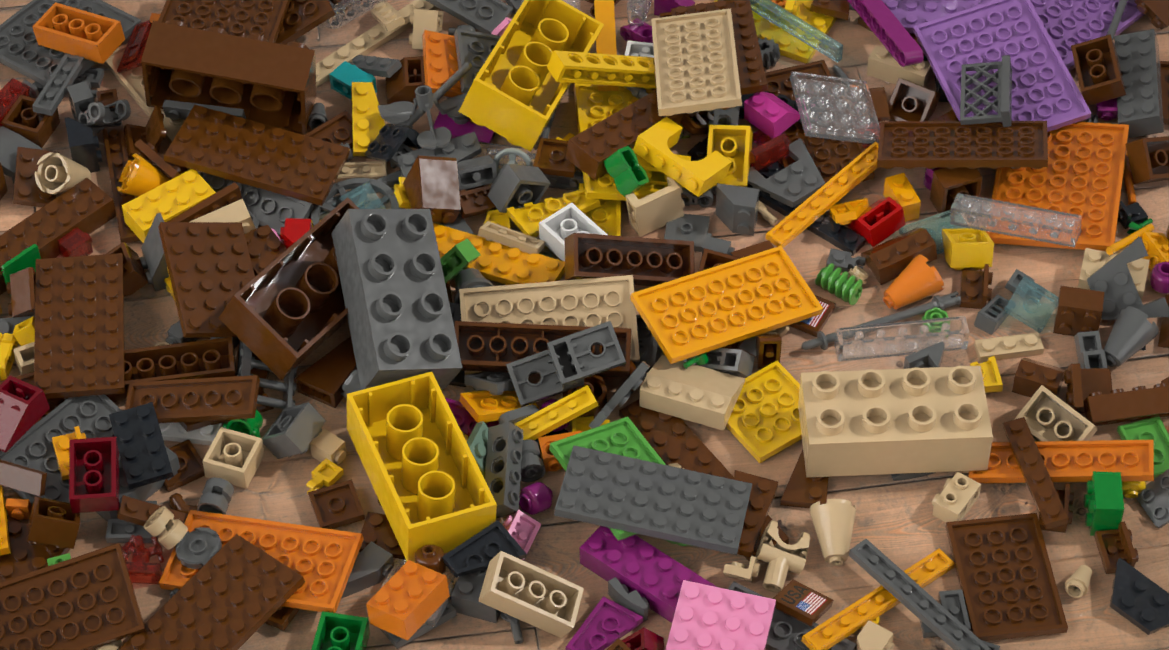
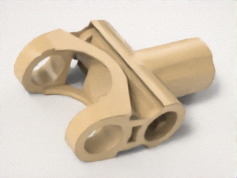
M771 520L761 537L756 558L768 563L762 586L770 592L779 593L784 587L788 571L798 575L802 572L809 548L810 534L802 532L796 544H786L779 537L778 522ZM773 538H774V540L777 542V544H776L775 546L773 545V542H772V539H773Z

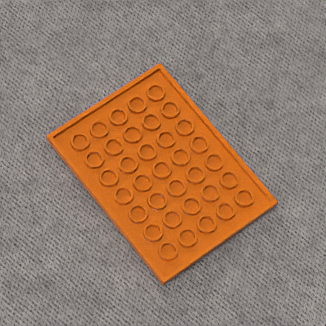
M1076 122L1047 132L1048 167L1040 169L1021 167L1019 169L1000 167L996 169L986 230L994 244L1080 250L1090 248L1100 251H1106L1107 247L1114 244L1126 158L1125 144L1128 142L1129 125Z

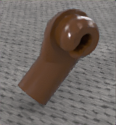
M175 493L170 496L169 505L173 510L189 514L190 510L197 511V505H187L181 494Z

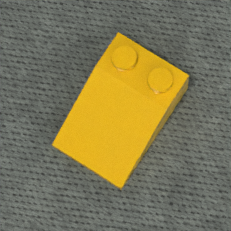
M709 125L707 156L716 150L732 161L726 178L721 180L719 184L747 187L752 153L753 133L751 126Z

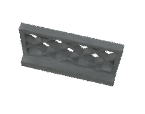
M1010 55L1002 56V61L962 65L961 125L1003 122V127L1012 126V66ZM990 69H998L994 74L988 73ZM966 71H976L977 73L970 76ZM982 75L987 78L983 82L977 80ZM991 82H995L997 84L993 88L987 86ZM972 83L976 85L972 90L966 88ZM982 89L987 92L983 96L976 94ZM993 95L997 99L991 103L987 99ZM971 97L976 99L972 104L966 102ZM982 103L987 106L983 110L976 108ZM994 110L998 115H987V113ZM971 111L976 114L973 117H965Z

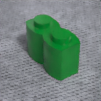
M629 146L618 149L604 160L607 172L614 178L618 191L624 197L632 192H637L649 182L647 173L638 163L636 154Z

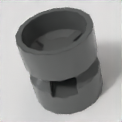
M523 440L521 481L534 482L542 478L546 473L543 459H541L539 444L534 440Z
M210 478L204 486L203 495H201L197 505V511L226 515L234 493V487L230 482L222 478Z

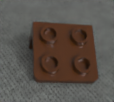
M160 106L154 107L145 127L131 124L125 125L123 130L128 158L135 159L132 155L136 153L145 159L134 145L139 139L145 144L150 142L159 153L162 140H165L167 134L163 124L164 114L161 113Z
M1080 363L1071 364L1064 372V381L1067 384L1068 390L1066 393V404L1078 413H1085L1083 401L1090 393L1102 392V394H1110V391H1112L1111 371L1108 368L1081 369Z

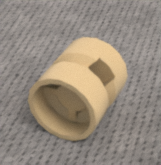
M165 506L157 509L144 525V529L153 537L158 536V542L167 550L177 545L188 531V527L179 519L174 520V514Z

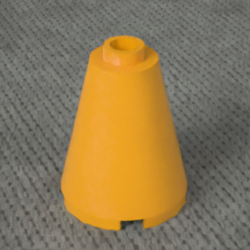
M135 153L132 155L135 159L133 161L128 160L121 173L119 181L122 182V186H118L117 190L121 193L141 196L171 179Z

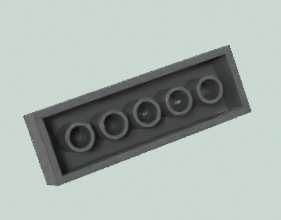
M1155 29L1114 36L1115 48L1126 91L1125 96L1117 98L1118 123L1129 125L1128 138L1164 132L1159 44Z

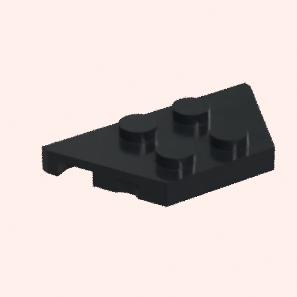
M1119 558L1115 565L1116 572L1113 580L1110 607L1147 635L1157 632L1160 628L1169 627V593L1126 561Z

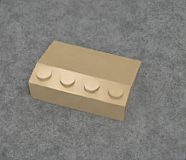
M662 355L647 373L640 388V407L724 431L743 388L745 379L695 364L686 369L683 367V364L686 363L685 361L670 364L667 357Z

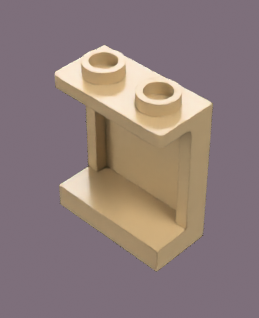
M667 177L668 187L641 199H638L633 192L625 195L630 225L639 237L665 226L669 221L684 216L683 208L685 204L681 198L683 190L681 185L675 182L674 179Z

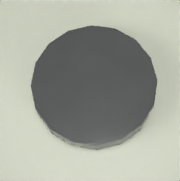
M204 527L195 528V531L190 533L188 531L175 547L178 560L187 568L201 569L222 548V541L216 531Z

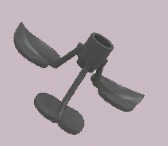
M424 85L416 88V98H413L414 105L408 101L378 105L381 117L386 122L394 125L408 122L411 118L410 115H415L417 105L421 110L426 111L430 130L421 132L417 137V142L424 149H436L446 147L451 142L452 136L450 130L446 127L434 129L430 109L435 104L442 115L447 113L451 118L462 117L464 115L458 111L467 93L446 99L439 104L434 93H432L431 87Z

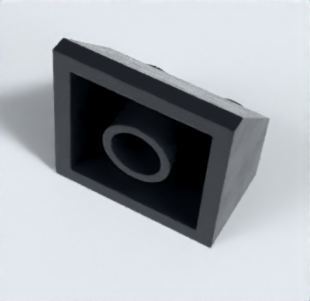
M69 117L65 118L72 160L88 168L90 173L100 171L99 163L103 162L101 150L96 151L97 148H100L98 136H93L92 128Z

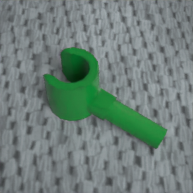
M1149 218L1140 224L1132 221L1129 224L1130 229L1127 233L1132 234L1144 226L1153 223V220Z
M707 353L692 357L683 364V367L687 369L694 363L700 366L705 365L708 362Z

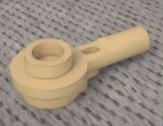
M758 201V211L762 214V217L772 226L775 225L778 219L766 210L767 208L763 203Z

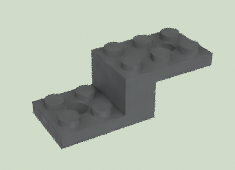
M608 321L548 342V350L506 364L520 405L523 407L583 386L584 378L624 365L626 360L612 323ZM593 345H601L604 348L603 352L600 355H594L591 352ZM532 373H538L541 376L540 382L536 384L529 382L528 378Z

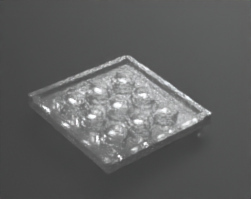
M792 71L790 81L805 136L873 144L875 141L879 143L880 125L867 81Z

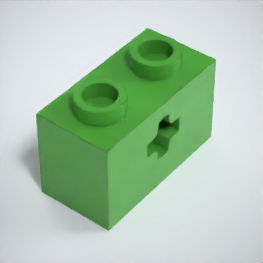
M468 238L455 245L440 259L445 284L453 280L459 272L466 269L480 256V253Z

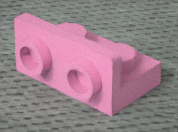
M518 510L513 516L510 514L507 516L503 526L527 554L541 523Z

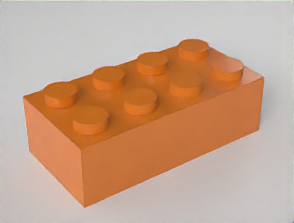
M56 2L32 26L38 45L84 57V59L101 64L125 41L120 21Z

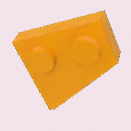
M868 198L833 205L829 209V214L835 223L840 225L849 224L852 222L851 220L857 219L869 207Z

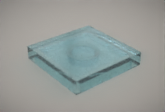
M1023 276L1003 311L1041 333L1057 306L1058 296Z

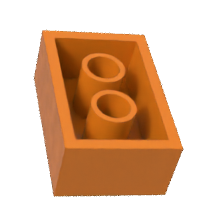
M408 560L366 603L370 624L408 641L450 596L447 576Z

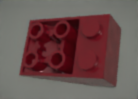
M11 375L0 385V451L5 453L50 409L42 389Z

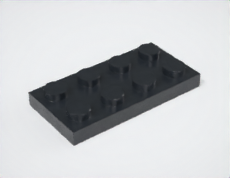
M153 402L109 414L129 490L174 477Z

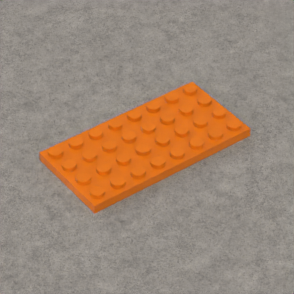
M196 510L189 511L184 523L188 527L189 533L199 527L210 528L216 531L222 541V547L238 534L303 576L305 582L282 606L317 612L336 613L363 542L362 533ZM176 545L159 581L161 589H181L200 570L190 569L181 564L177 557Z

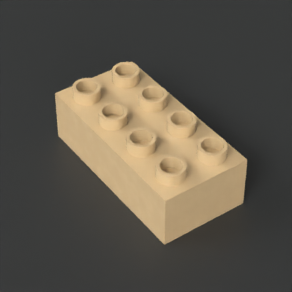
M981 366L915 367L908 369L801 373L798 410L806 477L981 471L988 469L993 434Z

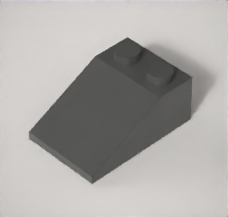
M161 213L156 214L141 247L143 257H139L143 269L148 271L145 272L149 282L148 285L152 284L155 292L166 289L167 285L164 279L169 277L158 228L160 222H164Z

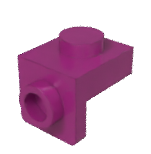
M1117 98L1096 104V115L1098 118L1105 121L1117 119Z

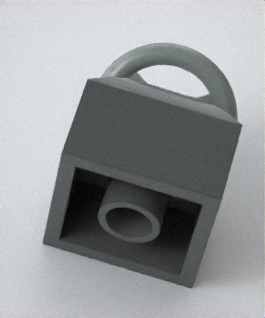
M506 148L498 152L493 159L496 164L497 177L492 183L488 194L490 200L499 212L507 213V208L510 207L517 209L524 207L526 203L532 202L537 204L549 187L550 181L539 167L533 166L530 157L524 151L517 148ZM509 154V162L504 164L502 169L499 170L498 164L500 159ZM516 155L523 158L527 166L519 165L516 162Z

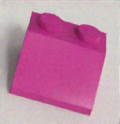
M758 92L744 101V119L773 140L801 119L802 116L801 113L772 93Z

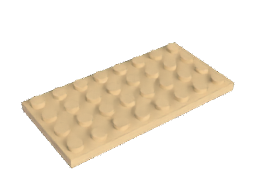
M731 8L651 19L659 116H672L674 114L742 106Z
M633 275L459 289L461 321L594 327L611 321L613 328H631L630 361H640L636 308L630 300L631 293H634ZM465 371V375H470L481 371Z

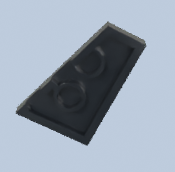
M497 520L442 556L443 563L457 578L487 569L489 562L500 551L518 559L526 558L527 554L500 521Z

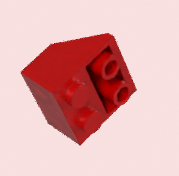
M890 197L876 201L857 219L851 220L852 222L847 224L854 232L866 238V242L872 247H875L906 225L903 207Z

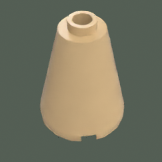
M50 152L43 155L37 163L39 165L38 171H35L36 184L40 190L48 194L66 192L85 178L91 180V173L88 168L60 153Z
M827 499V503L822 505L818 501L811 505L810 515L824 560L832 566L842 565L848 559L856 506H852V502L845 499Z

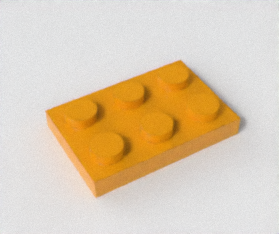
M487 390L460 393V403L477 423L482 421L485 423L498 421L502 414L521 408L516 391H504L502 395H492Z

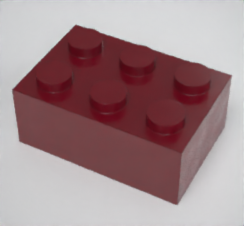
M116 437L70 439L69 501L72 513L119 510V449Z

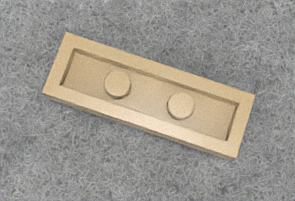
M380 2L370 10L373 18L388 32L406 23L403 16L388 2Z
M489 221L479 228L478 236L484 237L487 241H495L511 248H518L520 251L528 254H539L545 246V241Z
M1039 332L980 339L974 342L979 362H986L992 356H995L996 360L1040 355L1044 351Z

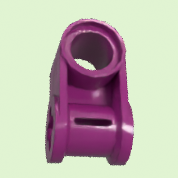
M638 17L633 18L632 22L627 26L620 28V34L625 41L653 43L652 26L643 22Z

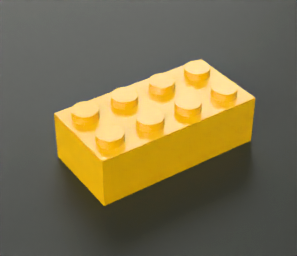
M190 169L122 205L124 221L141 242L144 243L156 214L161 213L164 222H167L216 192L196 170Z

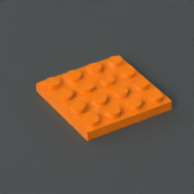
M424 30L422 40L425 85L431 87L432 93H435L459 70L454 35ZM460 80L443 96L452 98L464 94L461 91Z

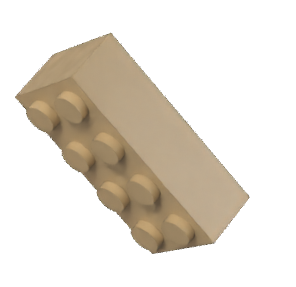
M500 551L489 562L478 602L559 638H563L574 628L584 588Z

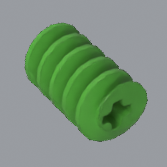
M833 263L818 273L815 279L817 286L821 285L822 289H828L829 293H835V296L838 298L842 297V300L849 302L850 305L857 303L862 294L861 286L863 281L861 279L854 283L856 279L854 275L847 279L849 273L845 271L840 275L842 271L840 267L833 271L835 267Z

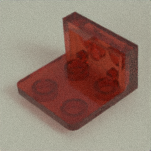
M761 130L753 133L750 167L753 166L759 171L789 155V137L785 133L773 139Z

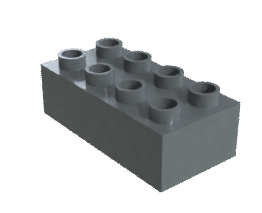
M348 209L333 230L332 239L345 307L348 308L349 312L347 318L361 390L431 371L440 389L444 390L460 372L462 363L430 209Z

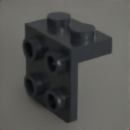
M387 123L380 129L376 139L369 144L365 156L370 159L388 162L403 143L410 148L421 149L422 147L417 142L419 133L410 127Z

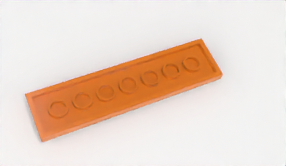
M1153 440L1035 442L1052 482L1091 481L1093 471L1121 472L1122 481H1154ZM992 442L988 469L969 471L968 476L978 483H1026L1009 442Z

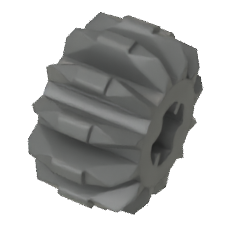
M758 37L763 66L766 69H769L770 66L775 67L780 58L779 45L774 43V39L767 40V37L764 39Z

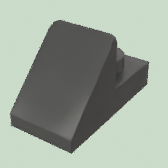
M939 342L906 356L903 369L940 367L944 354V342Z

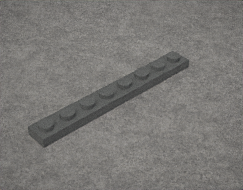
M865 539L850 549L848 556L953 650H991L869 540Z

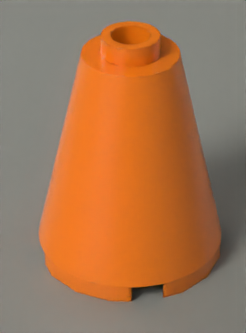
M917 255L884 291L883 301L888 308L897 310L939 293L944 289L942 288L944 282L934 265L930 268L926 264L929 260L925 256Z

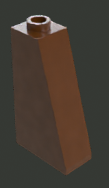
M351 336L298 375L296 378L298 393L333 408L338 406L344 398L341 395V392H345L342 389L343 384L355 369L357 370Z

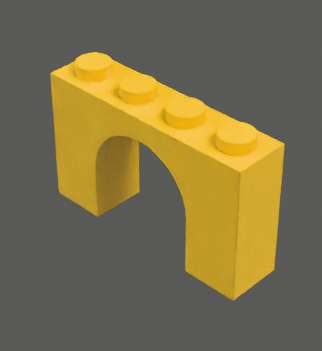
M665 117L638 135L633 149L634 153L671 179H674V181L697 197L726 178L732 161L716 150L699 161L685 160L673 154L670 148L678 143L683 127L668 117Z

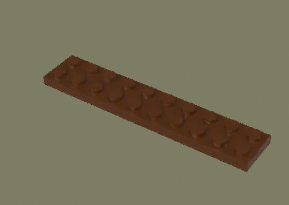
M640 399L619 410V416L621 418L629 417L666 465L678 463L681 468L734 480L733 475L681 418L640 407ZM767 515L752 556L756 557L761 537L768 523L772 520L769 515ZM777 526L780 539L784 543L789 544V537ZM773 538V539H772V542H773V545L775 546V545L777 544V542H776V541L774 540V538ZM744 556L750 562L751 558Z

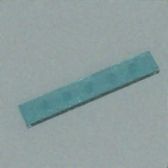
M750 0L752 11L835 62L838 63L842 60L843 44L770 0Z

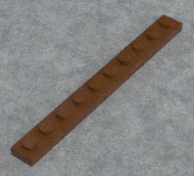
M116 89L96 92L98 102H101L104 106L118 101ZM123 125L106 127L102 131L121 243L138 242L141 240L125 223L122 205L135 199V196L121 193L117 190L118 186H122L119 178L128 162Z

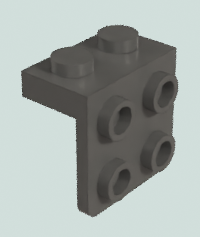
M1169 469L1155 478L1154 481L1148 483L1146 489L1138 493V497H1136L1157 528H1162L1169 523Z

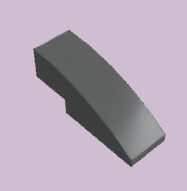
M1099 331L1077 333L1074 336L1080 368H1107L1105 350H1102Z

